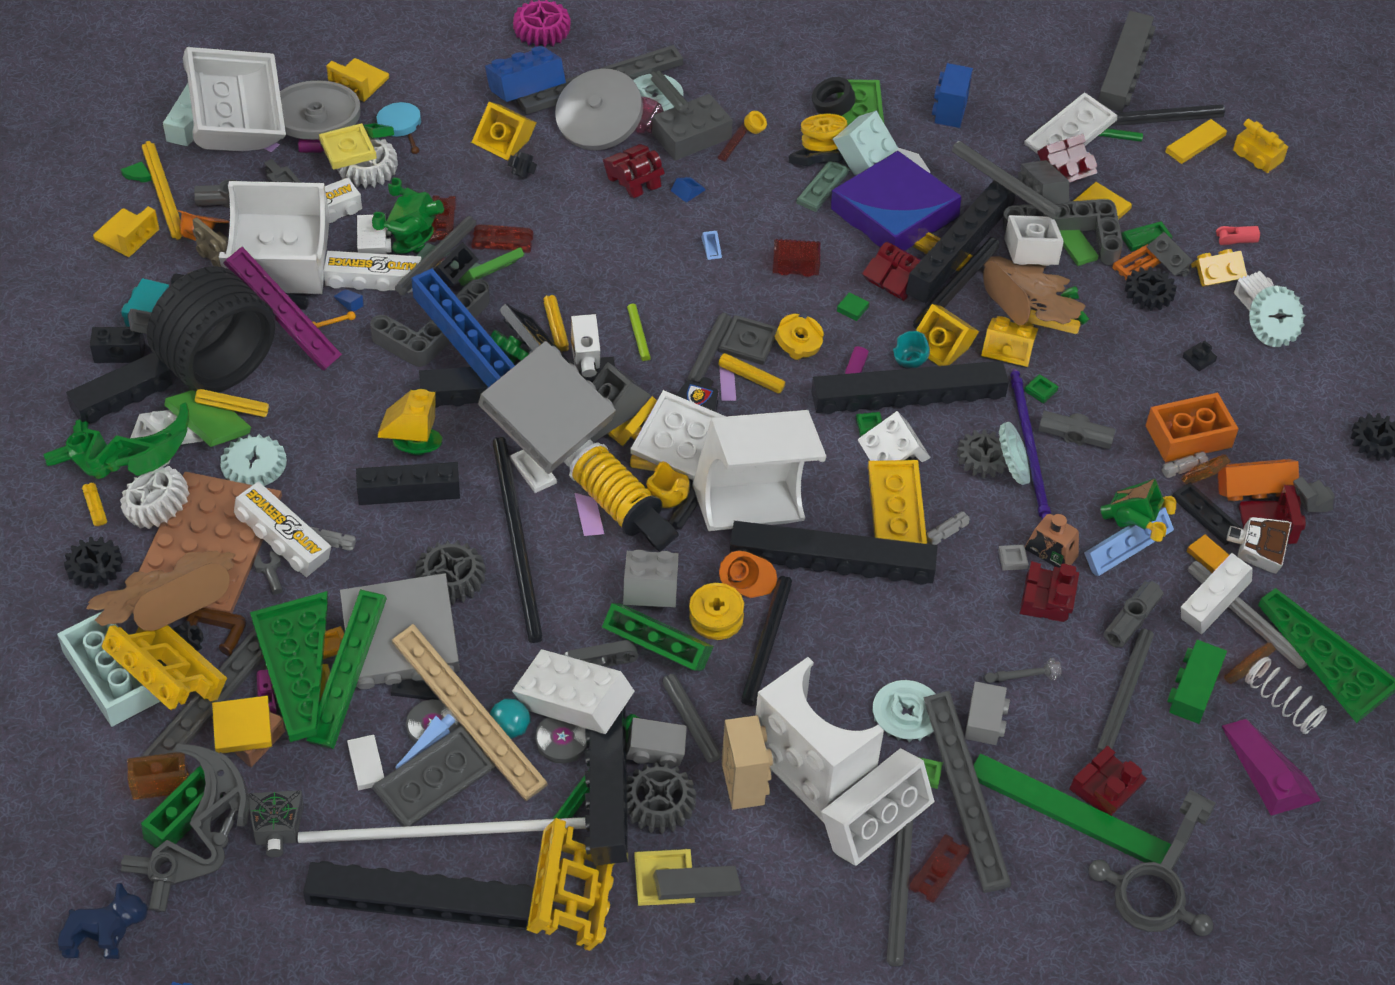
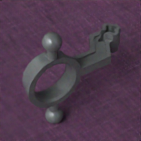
M1192 790L1188 792L1179 811L1185 817L1161 864L1155 862L1141 863L1132 867L1124 875L1111 871L1109 864L1105 860H1094L1089 865V875L1094 881L1101 882L1106 880L1117 886L1114 894L1116 908L1122 918L1134 928L1146 932H1162L1174 927L1179 920H1182L1191 925L1193 932L1198 936H1207L1213 931V921L1208 915H1195L1185 910V891L1179 877L1172 870L1186 847L1196 823L1206 824L1216 802ZM1142 875L1160 877L1170 884L1176 900L1175 906L1169 913L1161 917L1141 915L1132 908L1127 900V886L1133 879Z

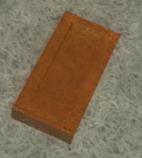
M1223 454L1196 465L1182 476V480L1185 484L1203 480L1217 474L1231 461L1227 455Z
M1267 642L1224 675V679L1229 684L1238 681L1249 673V670L1260 659L1268 657L1276 648L1271 642Z

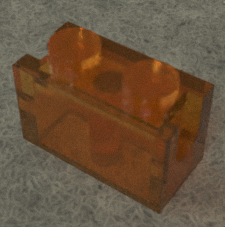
M175 752L127 759L128 784L133 800L170 795L189 775L186 757L183 753Z

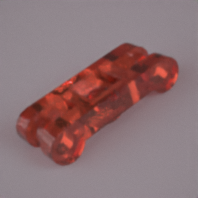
M433 195V201L440 200L442 202L444 212L436 215L433 220L434 232L429 239L430 242L443 240L454 230L456 196L440 198L439 195Z
M476 225L473 233L475 237L472 239L471 246L473 249L480 250L484 248L515 250L521 247L524 253H530L532 248L530 241L533 240L534 232L530 228Z
M947 834L943 836L938 847L920 872L913 878L909 889L915 893L919 891L926 895V899L932 903L939 897L970 852L968 846L955 843L953 841L954 838ZM946 851H949L955 856L953 859H950L944 854ZM926 879H929L935 884L931 886L925 881Z

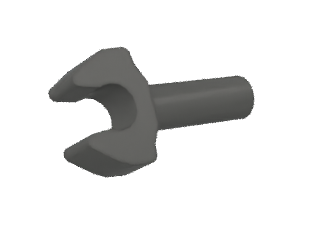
M270 551V563H262L261 557L257 555L254 566L257 573L266 574L272 593L276 595L283 592L276 573L277 568L281 566V560L276 553Z

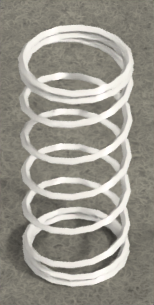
M1264 657L1249 670L1245 677V682L1250 684L1251 688L1259 687L1253 686V679L1256 676L1261 678L1271 665V659ZM1266 662V664L1264 665V667L1258 672V670H1259V669L1262 667V665ZM1277 667L1263 683L1261 689V696L1263 698L1270 696L1263 695V690L1266 684L1278 674L1280 667ZM1287 677L1274 692L1271 702L1272 707L1280 706L1274 705V699L1277 693L1289 683L1291 677ZM1302 686L1297 687L1284 702L1282 710L1284 717L1291 715L1284 713L1288 702L1300 692ZM1309 696L1301 704L1293 718V725L1296 727L1301 726L1300 731L1303 734H1307L1310 731H1307L1306 727L1319 713L1320 715L1311 724L1313 728L1323 720L1327 713V708L1321 705L1302 724L1295 723L1298 713L1312 700V696Z

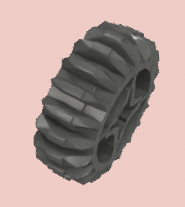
M447 539L444 545L437 542L435 548L428 546L427 553H421L420 560L416 563L415 578L446 573L450 602L453 606L456 599L459 598L464 603L466 600L465 595L473 598L475 595L474 591L480 592L481 584H484L485 581L484 573H486L483 558L481 555H478L476 548L470 549L468 543L461 546L458 540L455 544H450Z
M657 762L654 763L653 768L645 764L643 771L635 769L633 776H628L627 810L631 823L638 822L640 830L648 825L650 833L657 827L661 834L665 832V827L667 826L672 832L676 829V824L683 827L685 819L690 820L692 811L696 808L695 799L697 793L694 789L693 781L688 780L687 773L679 774L680 769L678 766L669 769L668 763L664 767H659ZM643 789L645 797L644 801L640 803L637 795ZM676 792L681 796V800L677 805L673 803L674 793Z

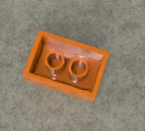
M1219 393L1151 407L1146 422V428L1165 462L1174 461L1189 455L1194 456L1195 453L1201 451L1210 453L1232 448L1238 432V427Z

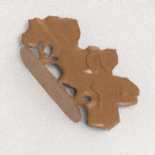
M1001 256L990 257L984 264L983 279L987 293L1018 325H1024L1028 321L1030 307L1037 310L1035 314L1038 319L1042 321H1056L1060 324H1066L1071 322L1070 319L1078 318L1081 315L1080 312L1085 308V305L1081 302L1056 294L1057 292H1063L1065 289L1064 285H1067L1070 280L1059 275L1044 274L1045 266L1040 264H1013V261ZM1032 303L1043 304V305H1046L1047 307H1046V308H1044V307H1038L1037 304H1032Z
M218 551L188 552L177 561L173 571L164 573L162 570H155L149 573L134 572L124 582L127 586L125 589L108 591L93 597L88 602L89 605L86 609H104L95 619L101 626L123 623L133 614L136 624L143 630L153 631L160 629L223 597L230 582L227 571L233 568L234 563L231 559L236 554L230 552L220 553Z

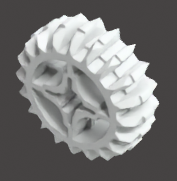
M369 137L376 151L377 159L338 168L337 171L342 180L349 178L352 183L354 182L356 188L363 184L365 189L367 184H372L375 188L377 182L383 185L384 179L390 181L391 175H395L398 160L395 149H393L392 144L386 142V139L379 140V138Z
M161 466L138 478L134 477V481L127 484L128 489L122 492L123 497L120 499L121 509L129 522L137 525L139 528L146 527L150 529L153 525L159 527L162 522L168 523L169 518L176 517L177 511L183 510L182 505L188 502L186 497L190 494L188 491L189 487L180 472L172 469L170 466L165 468Z

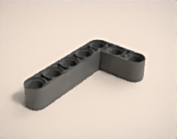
M1096 199L1056 204L1061 208L1060 216L1055 219L1059 230H1095L1100 260L1106 265H1113V263L1120 260L1123 241L1117 209L1113 201L1109 199ZM1032 205L1010 206L1004 211L1003 230L1006 232L1009 215H1047Z
M482 279L471 281L456 295L474 318L490 303L489 284ZM377 315L370 321L371 336L375 344L417 367L427 365L450 343L432 319L418 332L411 330L386 315Z

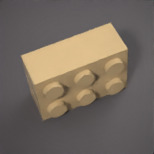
M758 715L725 720L722 767L732 810L765 805V796L770 794L768 781L771 780L770 766L773 765L771 750L765 747L764 742H767L766 728L764 725L760 726Z

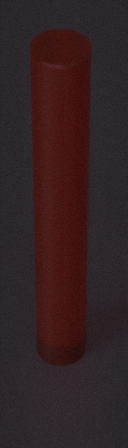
M744 122L718 156L719 160L726 162L747 133L748 129L745 127Z

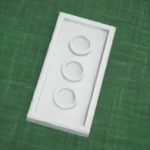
M1084 92L1024 141V145L1037 153L1038 150L1046 145L1084 134L1086 140L1084 145L1086 146L1117 121V114Z

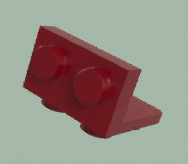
M1284 485L1279 501H1242L1239 505L1243 529L1249 518L1252 517L1291 522L1287 544H1297L1301 531L1305 530V516L1301 515L1300 512L1301 499L1299 495H1296L1294 485Z

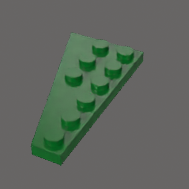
M1273 589L1261 598L1258 606L1356 723L1395 693V678L1278 589Z
M328 591L250 612L290 742L317 735L329 598Z

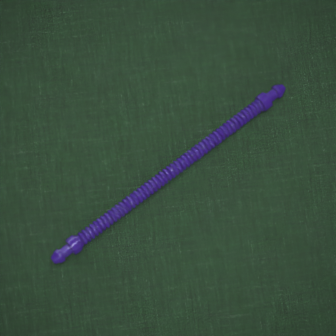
M1012 369L1010 374L1012 378L1011 386L1014 389L1038 503V514L1043 520L1047 514H1051V510L1045 494L1023 390V380L1020 378V372L1017 369Z

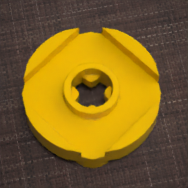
M800 314L785 316L775 333V339L780 347L795 360L815 355L820 350L824 336L823 329L816 320L808 316L806 319L799 317ZM796 333H797L798 335H802V334H803V335H804V338H799V337H797V336H796Z

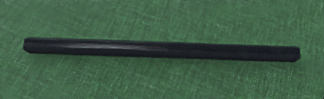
M496 437L493 439V449L528 641L530 643H538L542 641L543 635L507 442L504 437Z

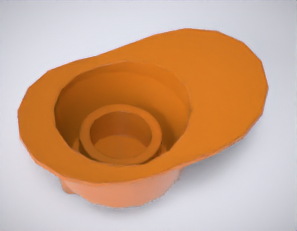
M177 210V212L181 213V235L196 241V237L193 234L194 218H199L211 229L214 228L217 222H230L224 219L198 216Z
M738 550L728 554L720 563L719 576L721 582L735 588L744 596L753 598L767 595L776 586L777 574L775 568L770 562L761 557Z

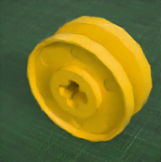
M819 114L804 119L801 122V132L804 134L802 136V145L812 151H832L838 149L833 138L847 127V120L835 114Z
M711 583L703 585L694 592L690 599L689 619L691 626L699 635L707 639L722 640L735 635L743 625L744 601L742 595L735 588L727 584Z

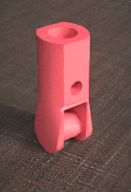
M1221 226L1216 230V235L1220 237V245L1256 243L1260 239L1258 226Z

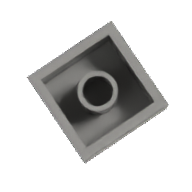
M644 550L627 551L623 605L676 607L679 553H671L669 551L646 552Z

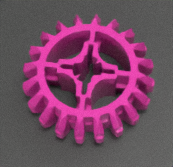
M530 0L529 4L523 3L522 7H518L517 12L514 13L513 29L516 37L520 38L521 42L526 41L528 46L534 43L536 47L539 44H543L546 48V45L550 43L554 47L555 41L561 44L562 39H566L570 31L571 19L567 9H564L562 4L557 5L556 1L538 0L533 2Z

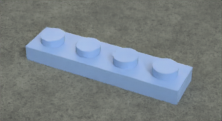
M1161 507L1156 521H1152V523L1163 522L1167 528V535L1174 528L1166 507ZM1137 525L1127 526L1084 552L1091 572L1095 576H1100L1154 543L1155 541L1150 538L1151 530L1147 528L1144 530Z

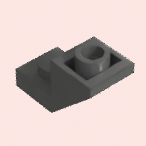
M1302 476L1293 481L1296 495L1300 496L1301 504L1307 512H1328L1333 510V499H1335V496L1330 487H1325L1320 480L1314 483H1307Z

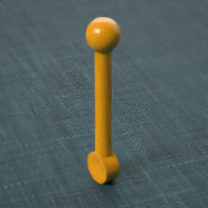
M349 311L347 315L319 323L313 322V324L319 328L347 319L354 320L356 314L353 311Z

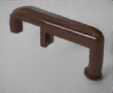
M201 608L184 617L188 618L187 621L190 622L191 626H197L198 622L231 629L225 642L219 645V650L227 656H231L246 627V620L243 616L208 608Z

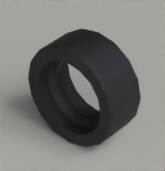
M842 77L825 79L815 87L812 93V102L819 114L842 116L850 111L856 100L850 82ZM843 92V95L837 100L823 103L830 95Z

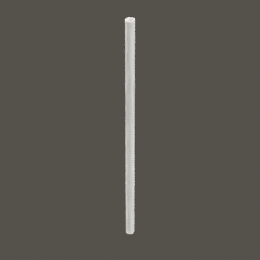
M585 817L561 819L566 821L565 828L571 826L574 829H586ZM554 819L298 832V843L544 831Z

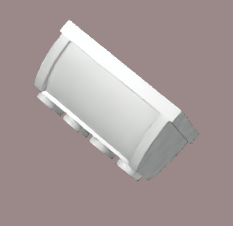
M193 47L185 49L183 65L188 77L194 122L192 130L193 139L198 146L211 150L251 151L269 147L285 137L286 132L274 54Z

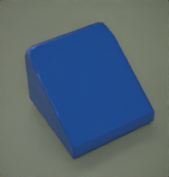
M691 177L676 178L671 189L674 194L686 203L706 190Z

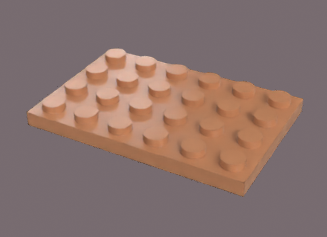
M184 472L183 477L187 482L190 493L186 497L188 502L182 505V511L176 512V517L169 518L168 523L162 522L139 572L149 573L155 570H162L164 573L171 572L175 569L177 561L188 552L218 551L220 553H234L236 555L231 559L234 566L227 571L230 580L227 591L223 597L203 607L232 613L263 542V539L257 537L253 529L245 522L238 520L234 513L236 497L252 485ZM267 488L279 500L281 499L282 492L280 490Z

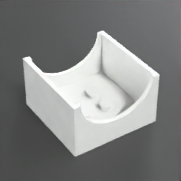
M229 181L230 229L226 254L225 252H220L219 254L221 267L226 269L227 267L223 262L243 246L285 293L322 294L323 270L326 260L330 220L324 183Z
M809 410L711 418L692 484L708 531L733 529L734 520L768 525L804 521L805 515L801 500V477L804 462L817 460L824 462L826 459L825 451Z
M807 657L758 692L756 715H758L760 726L764 725L766 728L767 742L764 743L766 749L771 750L773 765L770 766V769L824 822L821 811L878 766L884 730L879 725L862 731L845 730L833 726L820 718L807 702L810 670L813 666V661Z

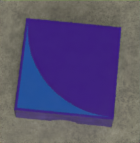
M896 151L833 189L831 209L851 226L865 233L880 248L885 242H889L905 251L912 247L915 242L926 236V233L935 232L958 218L960 215L961 195L900 151Z

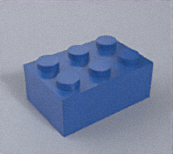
M543 46L534 47L526 53H515L511 58L496 59L491 62L492 64L485 65L490 90L505 102L566 83L562 59Z

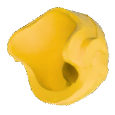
M660 462L654 469L655 473L647 479L646 486L651 495L657 496L662 501V508L675 507L686 499L689 494V478L687 475L673 470L667 462Z

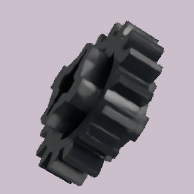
M1149 266L1148 270L1140 267L1139 272L1133 270L1131 276L1128 275L1124 291L1127 292V299L1133 298V305L1139 303L1141 309L1148 306L1150 311L1153 310V307L1162 310L1163 305L1168 307L1170 301H1174L1177 285H1174V278L1168 279L1169 273L1162 274L1160 268L1153 271L1151 266Z
M1370 413L1367 414L1366 418L1359 417L1358 422H1355L1350 436V439L1354 440L1352 445L1360 447L1359 453L1366 452L1367 458L1373 455L1377 461H1380L1381 457L1389 461L1391 455L1395 457V421L1390 422V416H1386L1385 419L1381 418L1380 413H1377L1376 417H1373Z
M89 537V542L86 543L83 540H79L80 546L72 545L70 547L72 553L65 554L67 561L64 562V566L69 580L73 579L76 586L82 582L85 589L90 584H93L95 589H97L101 582L107 586L109 585L107 579L116 580V572L122 571L121 564L123 563V558L118 545L114 546L112 540L105 543L103 537H100L98 541H94L93 537Z

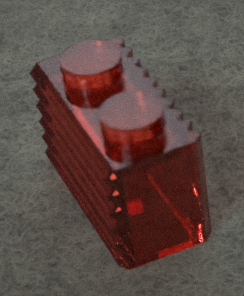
M775 239L772 273H779L781 275L801 274L806 277L819 275L821 242Z

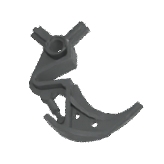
M177 744L175 751L195 758L200 762L204 770L206 783L204 795L190 824L210 849L211 857L205 860L166 840L152 852L151 858L124 855L121 861V872L148 875L151 882H154L149 910L166 912L171 885L219 870L225 860L223 848L228 844V835L235 820L233 819L237 812V826L244 827L247 824L250 810L248 788L237 767L221 752L218 753L204 747L187 744ZM219 771H224V775L218 776ZM222 793H226L223 798H220ZM231 807L232 810L229 817H226L220 832H211V821ZM166 862L172 863L171 870L168 873H159L162 864Z

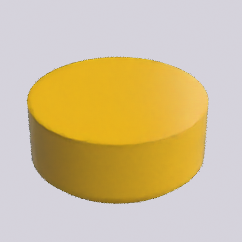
M751 111L744 118L745 127L753 134L762 132L767 126L765 116L759 111Z

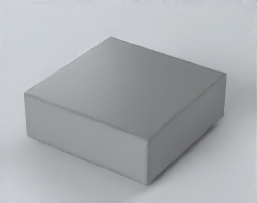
M1024 545L999 546L998 552L1002 570L1028 569L1029 564Z

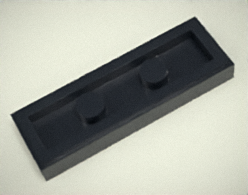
M1191 482L1172 494V497L1176 499V502L1224 545L1230 543V541H1227L1230 526L1243 529Z

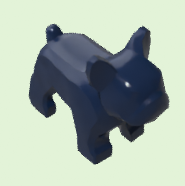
M117 883L114 900L107 907L78 909L76 911L70 909L69 917L58 936L59 950L62 951V956L64 958H79V945L86 938H90L98 942L99 948L104 949L105 959H119L120 953L117 948L119 942L124 937L127 927L146 919L147 904L143 903L140 897L127 893L122 883Z

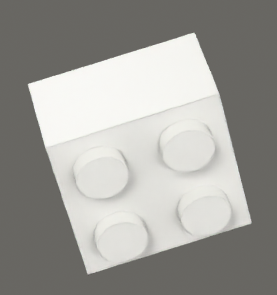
M1009 215L1004 240L1013 264L1059 265L1064 241L1056 221L1047 216Z

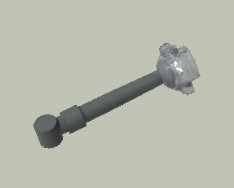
M1053 657L1047 660L1043 668L1008 672L998 671L997 673L990 672L986 673L983 679L986 683H993L994 681L1004 682L1009 679L1045 674L1051 681H1057V677L1062 675L1060 662L1055 661Z

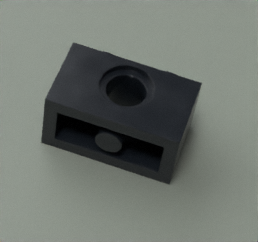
M92 327L90 349L94 363H131L144 357L145 340L143 333L131 331L130 327Z

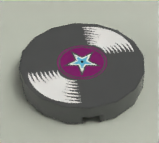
M431 699L423 701L412 708L407 715L406 730L409 738L415 744L435 716L442 720L447 714H450L455 719V722L448 728L450 733L460 727L461 724L441 700Z
M547 717L536 730L535 744L538 752L554 763L566 764L576 761L589 747L585 737L586 728Z

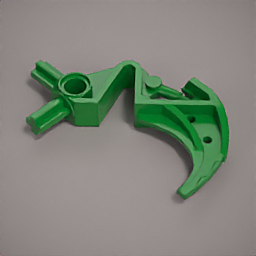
M186 402L182 403L176 420L158 433L137 438H126L116 435L108 445L99 431L89 429L87 421L81 422L80 419L76 420V425L73 426L74 433L68 437L66 446L44 453L47 466H52L72 459L87 475L94 476L97 479L104 478L110 472L117 471L121 466L126 465L128 470L136 476L154 471L169 462L182 444L188 430V405Z

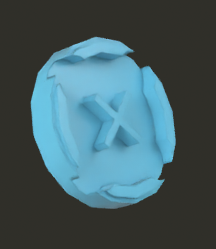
M392 103L382 108L376 116L378 124L394 128V135L392 136L396 137L414 132L416 126L421 124L420 110L410 103Z

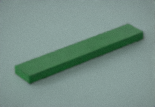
M360 589L320 700L317 735L307 737L306 740L308 742L334 749L387 600L385 595Z

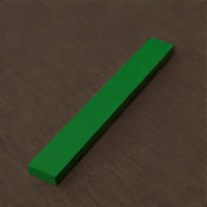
M981 753L973 765L980 784L1144 863L1155 862L1161 864L1172 845Z

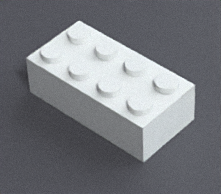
M542 649L512 690L518 700L530 712L603 734L607 733L635 692L621 671Z
M900 748L821 811L832 850L838 856L857 866L906 826L907 823L911 822L935 802L924 761Z

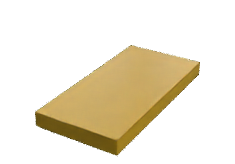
M918 460L868 461L874 537L927 544Z

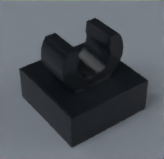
M1206 341L1198 343L1183 353V358L1198 371L1203 370L1217 360V356L1211 351L1212 346Z

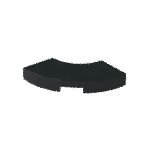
M805 148L789 155V163L807 167L815 163L840 162L844 159L839 149L812 151Z

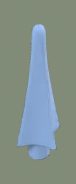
M447 714L442 720L435 716L415 745L396 765V769L450 733L448 728L455 722V719L450 714Z

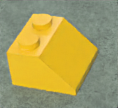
M488 102L471 143L508 161L510 155L514 156L529 141L537 122L502 105Z
M935 304L930 306L916 331L925 335L929 343L930 355L928 359L939 366L952 364L969 349L979 333L977 329L953 313Z
M425 389L410 390L390 406L385 412L378 431V438L428 442L435 420V392H429Z

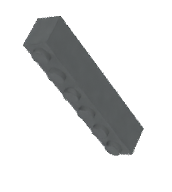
M1133 11L1128 13L1099 95L1098 102L1108 109L1123 112L1125 105H1130L1133 93L1129 92L1135 91L1137 80L1134 78L1139 79L1142 69L1140 65H1144L1146 52L1149 50L1151 39H1153L1156 26L1152 25L1153 16Z

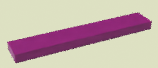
M243 246L223 262L229 270L234 272L270 306L275 315V320L320 369L324 371L342 355Z

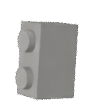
M980 682L974 683L965 739L997 745L998 737H1004L1006 721L1002 720V714L1007 715L1010 699L1005 698L1006 687Z
M633 718L627 734V759L640 764L657 762L663 767L668 763L669 768L680 766L685 755L686 726Z

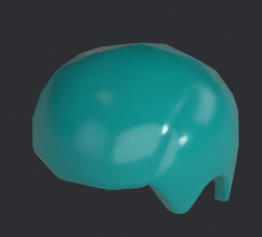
M908 331L897 338L896 348H893L894 358L898 365L907 369L920 367L928 360L930 355V347L925 335L919 331Z
M504 699L496 703L490 712V715L510 739L525 734L529 723H531L528 709L516 699Z

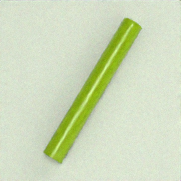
M629 304L627 309L641 360H650L651 357L636 304Z

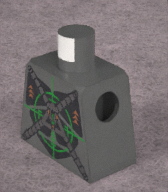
M302 791L249 793L250 815L256 845H266V855L269 857L282 856L283 844L296 843L304 809Z

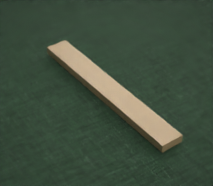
M414 624L392 639L395 647L525 801L548 785L547 781Z

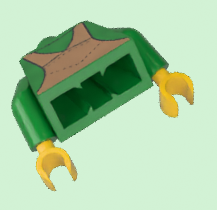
M1151 479L1117 491L1110 504L1101 506V514L1104 520L1115 518L1119 527L1137 525L1144 530L1147 528L1151 530L1150 538L1161 542L1166 535V525L1163 522L1152 523V521H1156L1161 507H1166L1168 514H1175L1176 499L1172 496L1163 497L1156 479Z

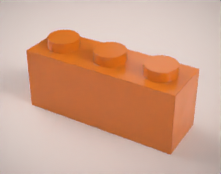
M1292 459L1218 465L1219 494L1228 497L1229 501L1243 500V496L1252 495L1254 499L1267 498L1269 493H1276V496H1280L1284 485H1293V481L1299 478L1298 461Z

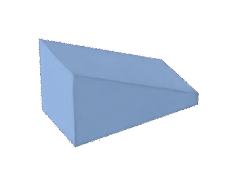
M717 231L703 232L701 238L707 259L722 258Z

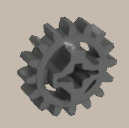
M983 429L982 434L973 430L972 436L965 434L964 440L960 439L957 457H959V464H965L964 471L971 469L973 470L972 476L981 473L982 478H985L986 474L995 477L996 471L1002 474L1004 467L1008 468L1003 457L999 438L995 437L996 432L993 431L989 435L986 429Z

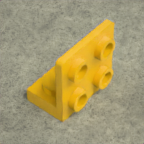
M356 58L346 66L334 61L326 65L328 81L350 88L356 93L359 100L363 102L389 79V73Z
M148 206L136 215L123 208L93 234L94 240L130 257L159 230L156 211Z
M1003 316L992 318L987 329L981 356L1028 367L1038 328H1035L1029 322H1026L1024 325H1018L1010 322L1009 318Z

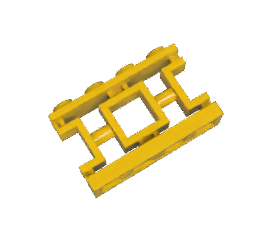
M113 625L109 627L102 643V648L170 710L176 709L178 702L181 705L185 704L189 693L196 691L204 699L207 698L209 701L218 700L227 680L225 675L168 625L153 631L143 630L138 627L136 633L130 635L121 627ZM157 660H162L167 666H163Z
M555 818L543 831L527 931L538 934L541 930H545V934L551 935L558 929V925L578 931L576 945L582 946L585 944L584 949L590 951L596 945L602 943L606 935L604 921L610 908L608 894L614 881L613 876H611L614 864L597 865L596 869L585 866V859L593 862L592 855H587L585 844L572 840L574 827L568 826L565 828L566 821ZM561 851L574 855L573 861L565 858L560 861ZM566 874L586 880L583 897L564 890ZM553 901L566 905L565 912L557 909L552 911ZM577 910L583 912L590 910L589 919L577 917Z

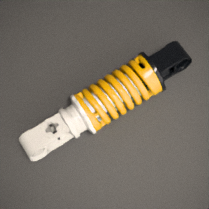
M590 439L564 461L570 467V478L581 485L618 522L627 535L634 536L641 532L658 552L665 549L679 536L675 528L659 515L662 509V501L657 496L651 495V492L645 489V486L614 455L609 453L608 448L604 444L593 443Z

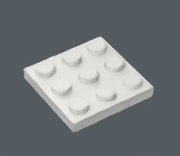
M663 390L632 445L631 454L656 465L662 461L667 462L673 470L685 474L689 479L694 480L711 418L726 416Z

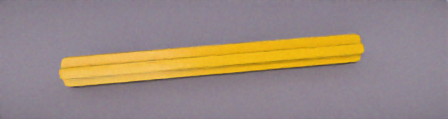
M146 141V144H143L141 148L171 237L178 240L183 237L180 228L181 220L155 144Z

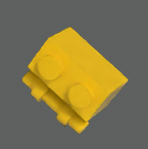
M1248 118L1244 122V126L1247 129L1237 135L1233 151L1238 156L1244 157L1253 163L1256 168L1269 173L1284 161L1288 146L1279 139V135L1267 131L1258 121L1254 122Z

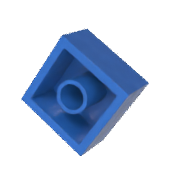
M947 63L945 72H940L938 84L941 86H936L934 99L938 102H934L932 115H935L934 123L957 128L961 127L968 101L973 68Z

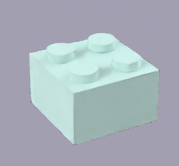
M877 111L858 116L833 138V141L855 176L893 154L898 149Z

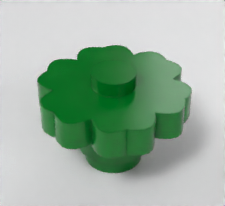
M495 329L490 335L513 364L518 359L522 361L530 354L528 350L521 346L522 342L512 335L507 337Z

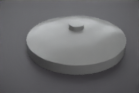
M613 69L591 70L573 79L563 89L556 104V122L563 136L572 144L587 150L608 149L626 140L637 128L643 113V99L636 83L626 74Z
M306 81L291 85L280 91L285 132L289 136L300 139H319V134L353 126L360 118L361 110L358 96L354 91L342 84L330 81Z

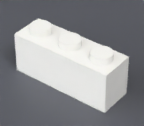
M1231 553L1181 606V619L1200 634L1204 633L1252 582V567Z

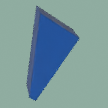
M345 289L334 296L349 311L355 312L364 306L363 296Z

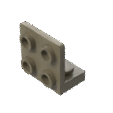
M194 218L193 234L196 237V250L202 258L207 257L211 260L213 266L220 267L219 254L220 252H225L226 254L228 238L220 231L215 233L199 218Z

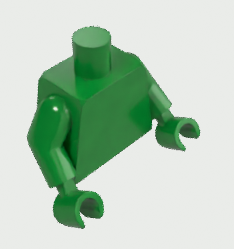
M392 178V184H388L390 195L399 196L401 194L403 196L398 197L387 221H385L384 213L374 212L372 226L376 230L388 228L387 231L392 232L396 240L399 241L428 230L435 216L444 212V206L440 200L433 201L429 193H418L408 187L404 189L399 178Z

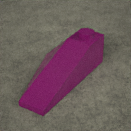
M1247 719L1222 725V729L1271 816L1320 801L1308 777Z

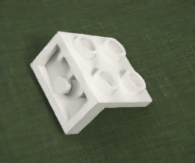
M170 410L139 414L131 438L145 437L158 433L173 423L177 416ZM187 427L188 430L182 444L203 441L195 432Z
M898 411L858 439L870 461L905 460L910 456L912 459L917 457L921 462H924L931 458L909 422Z

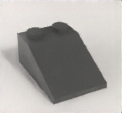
M607 362L592 383L602 397L608 398L612 402L616 412L612 421L591 438L592 442H595L634 417L650 397V394L632 378L609 362Z

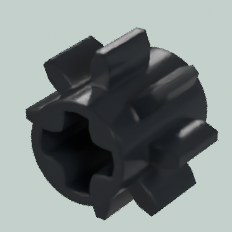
M518 151L516 156L510 155L507 166L512 167V174L527 178L528 173H535L537 164L532 162L534 156Z
M187 621L172 628L196 651L202 649L200 643H202L204 637L198 626H191L190 622Z

